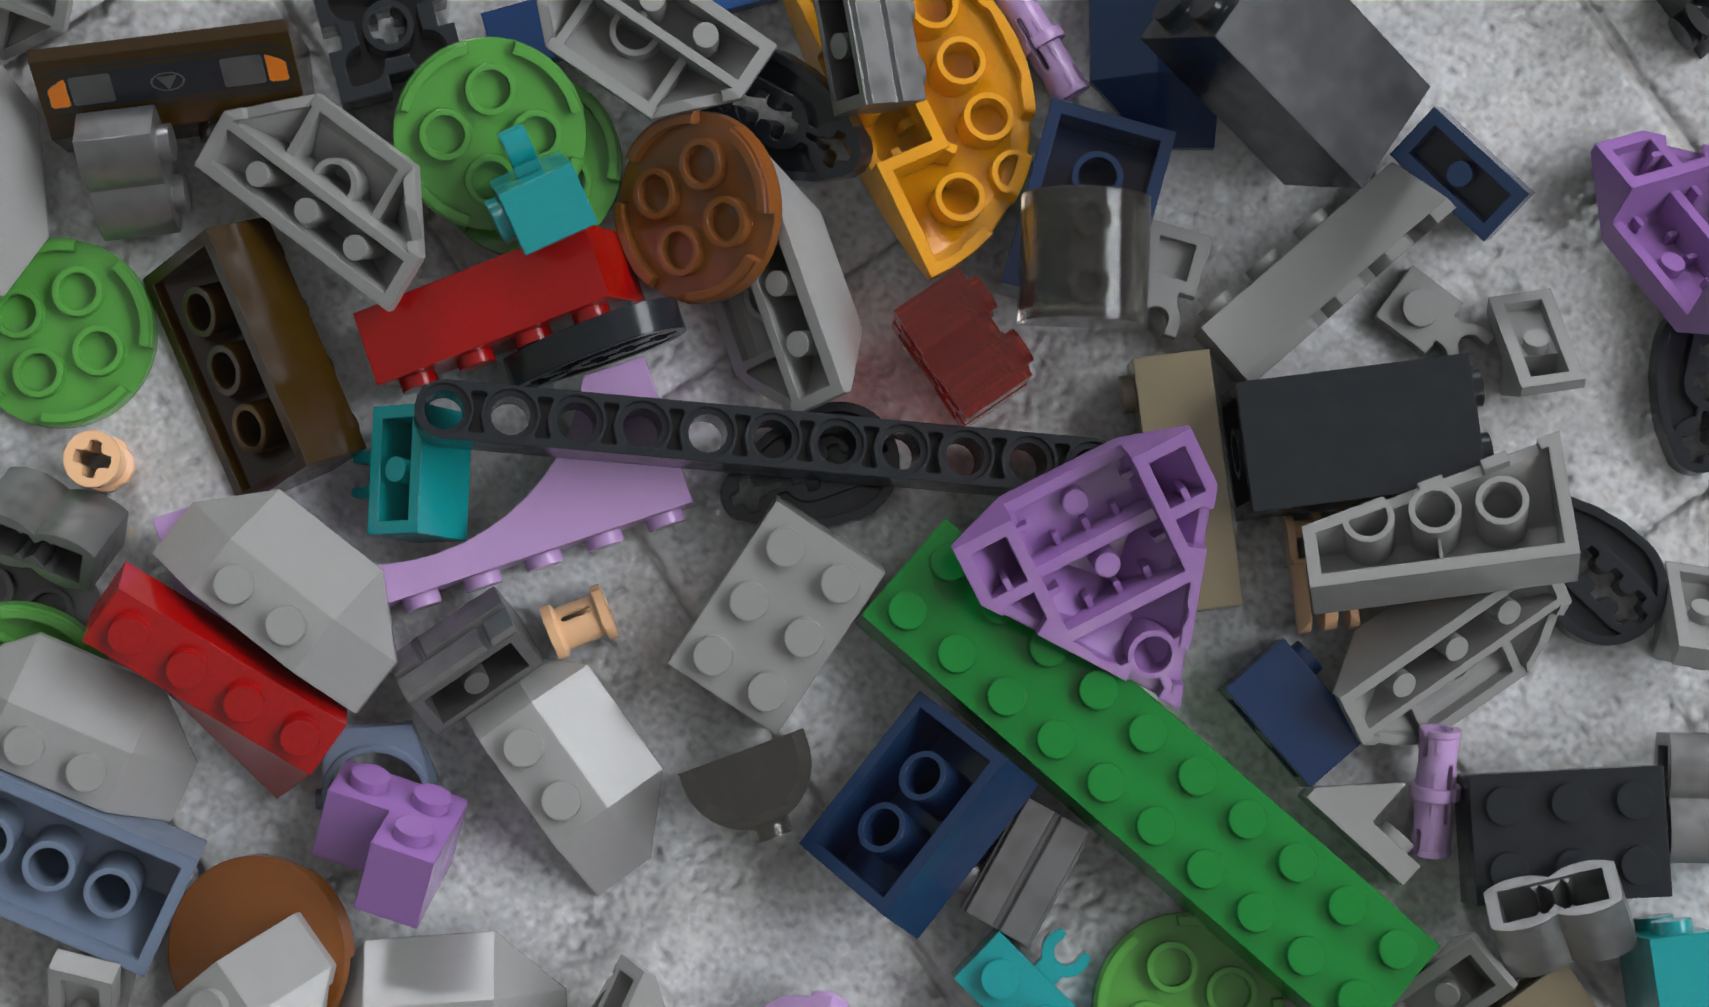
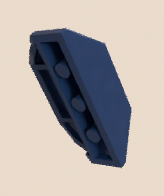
M1089 0V84L1120 117L1177 132L1172 150H1213L1215 146L1217 116L1140 39L1154 19L1152 12L1159 0Z

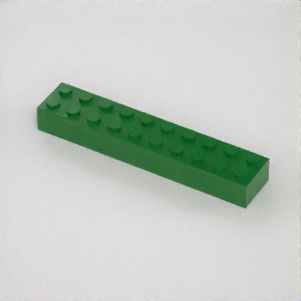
M945 518L865 609L855 624L1176 903L1207 927L1206 929L1296 1007H1392L1441 945L1136 682L1129 679L1125 681L1037 635L1035 630L1005 614L1001 616L983 607L951 547L963 533Z

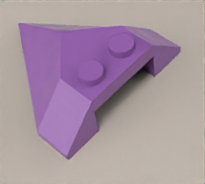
M1644 130L1596 143L1590 154L1602 241L1676 332L1709 335V145L1703 144L1698 153L1667 146L1666 135Z
M1189 425L1116 437L999 496L951 545L973 591L983 607L1001 616L1005 614L1035 630L1037 635L1125 681L1129 679L1136 682L1138 685L1154 692L1159 699L1180 709L1184 684L1181 681L1186 649L1191 647L1207 548L1204 545L1210 509H1214L1218 487Z

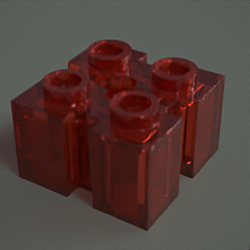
M959 267L896 308L893 312L894 320L892 321L891 329L919 370L923 371L933 386L934 392L958 426L970 427L1025 390L1027 382L1033 375L1029 370V364L1034 361V358L1022 338L1013 328L1004 334L992 320V317H994L992 311L997 308V304L982 280L977 275L967 280Z

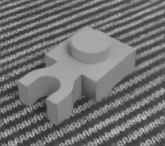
M1152 220L1135 283L1148 289L1146 296L1132 310L1127 328L1139 331L1142 327L1144 313L1149 310H1158L1166 318V326L1161 337L1172 341L1176 338L1180 325L1177 299L1181 297L1193 301L1196 297L1212 236Z
M1414 265L1406 271L1371 318L1420 356L1426 354L1432 345L1439 349L1442 356L1460 354L1458 343L1462 338L1471 339L1483 349L1494 338V335L1478 324L1464 323L1454 317L1464 303Z

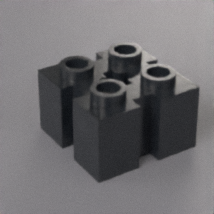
M313 0L323 40L337 36L340 38L343 50L329 53V59L341 105L346 112L393 101L392 84L408 81L412 73L429 56L441 48L459 41L454 22L440 26L437 23L435 12L446 10L447 0ZM390 18L393 27L399 28L404 26L406 34L398 35V42L394 44H385L383 39H374L370 32L379 31V20Z

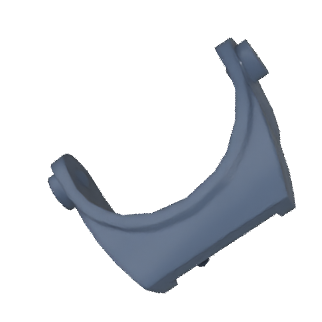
M413 720L346 725L323 758L322 789H316L315 791L316 809L323 811L327 791L333 782L334 774L344 762L354 756L371 752L393 755L405 761L413 768L422 784L429 783L442 787L441 783H439L433 761L422 743Z

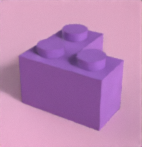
M347 760L327 791L312 855L363 871L354 905L355 909L417 929L452 864L469 800L452 795L447 789L439 785L420 784L390 774L386 769L376 764L357 763Z

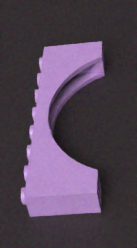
M644 356L582 377L580 391L659 398ZM576 410L566 438L580 441L591 436L593 427L589 417L583 412ZM632 416L624 421V434L633 445L645 447L656 442L658 437L657 429L648 418ZM556 457L546 474L529 495L510 513L487 530L459 545L433 555L410 561L376 565L384 570L389 607L392 608L403 604L405 613L408 614L441 603L440 591L464 584L466 593H472L502 583L503 579L500 571L521 564H525L527 573H532L562 563L564 559L561 551L584 543L588 553L612 547L625 541L622 533L623 530L644 523L647 524L649 532L659 531L686 521L683 510L695 507L682 468ZM189 507L152 519L160 543ZM169 571L175 591L228 622L190 592Z

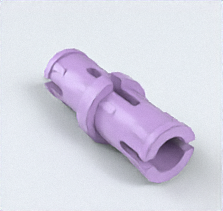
M993 0L1009 22L1018 38L1026 60L1030 61L1051 98L1070 102L1090 87L1089 82L1084 79L1061 41L1065 37L1059 24H1051L1037 0Z
M1422 724L1419 726L1418 731L1419 751L1416 778L1409 782L1408 795L1414 799L1413 824L1410 842L1414 847L1410 850V853L1413 855L1418 854V857L1445 859L1451 856V829L1454 803L1461 800L1462 787L1456 783L1461 729L1458 727L1452 728L1451 725Z

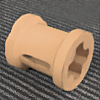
M87 430L75 435L68 442L63 454V465L67 475L75 483L92 488L98 492L112 493L131 481L135 472V457L129 451L124 441L98 430ZM105 454L111 457L108 469L98 468L96 470L89 467L91 455L99 456Z
M600 584L591 586L590 594L556 608H553L550 604L539 607L546 631L560 660L568 658L571 649L601 637L607 636L610 640L620 637L613 613Z

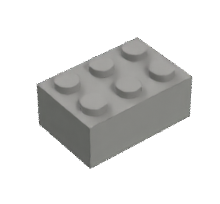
M776 495L672 650L668 664L777 735L885 575L884 566L779 495Z

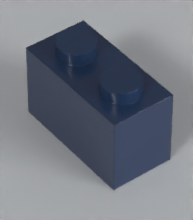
M1433 107L1390 153L1410 174L1447 197L1456 207L1452 213L1483 241L1491 239L1535 193L1443 107Z
M1282 638L1274 640L1224 683L1218 691L1301 787H1312L1361 743L1356 739L1334 694L1316 676L1323 670L1318 660L1301 642L1296 641L1290 646Z

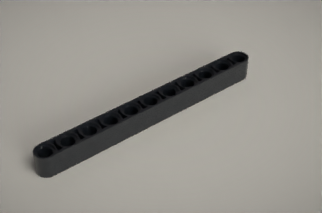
M451 379L435 380L424 386L417 395L413 415L414 425L419 436L427 443L442 448L1001 496L1029 482L1018 478L1013 473L1010 467V457L1013 450L1025 451L1032 456L1036 464L1035 479L1106 442L1089 437ZM441 398L454 401L462 411L461 421L450 429L434 427L425 416V408L430 402ZM512 404L522 409L528 420V426L525 430L516 435H507L498 431L492 423L491 414L499 406ZM569 410L581 411L591 420L593 433L590 437L580 441L567 439L558 428L557 418ZM632 416L648 418L657 429L658 437L656 442L645 447L633 445L624 434V421ZM696 422H707L714 425L721 434L722 443L720 449L715 452L706 453L695 448L689 439L688 431L690 425ZM765 427L778 431L785 441L784 455L779 458H768L759 453L754 445L753 437L755 431ZM833 433L845 440L849 452L845 463L834 464L822 457L818 446L820 435ZM885 440H901L908 446L912 458L908 469L899 470L891 467L886 462L882 450ZM958 444L970 451L974 459V467L970 475L957 474L950 468L946 457L949 445Z

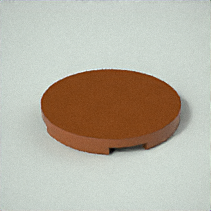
M688 111L653 122L636 138L626 153V158L629 161L622 180L620 202H614L615 227L627 262L649 288L655 287L663 294L674 297L678 301L686 302L687 304H707L730 299L743 292L757 280L769 263L779 238L782 220V197L774 164L767 150L755 134L745 125L727 115L710 111Z
M252 854L223 861L213 866L197 878L187 889L176 908L171 922L168 939V962L176 992L181 991L217 960L292 914L301 912L337 964L333 984L329 985L327 1007H340V1000L348 981L350 959L355 956L353 932L342 902L332 887L313 869L307 870L297 863L268 854Z

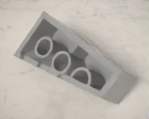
M1391 162L1380 173L1376 174L1373 172L1363 189L1343 188L1340 192L1347 201L1330 216L1321 207L1293 231L1300 242L1283 257L1275 248L1262 257L1246 272L1253 283L1234 298L1226 289L1198 314L1205 324L1195 333V339L1204 349L1210 350V356L1234 383L1260 379L1456 208L1453 203L1417 177Z
M1560 430L1537 438L1535 445L1507 454L1505 450L1481 459L1480 465L1446 478H1443L1442 474L1417 483V488L1387 500L1382 496L1302 526L1313 615L1578 581L1581 552Z

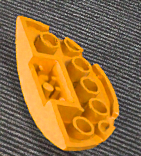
M783 0L805 62L827 78L814 1ZM913 0L915 5L913 27L918 56L922 58L926 67V82L924 85L926 100L895 111L858 114L872 140L873 146L871 163L859 176L892 232L928 281L952 270L962 263L992 236L993 229L1001 221L1008 207L1017 200L1026 180L1032 155L1028 153L1031 121L1036 113L1033 82L1018 38L1006 17L993 0ZM846 137L844 138V140H843V139H840L841 142H842V144H843V146H844ZM844 146L847 154L851 157L852 151Z

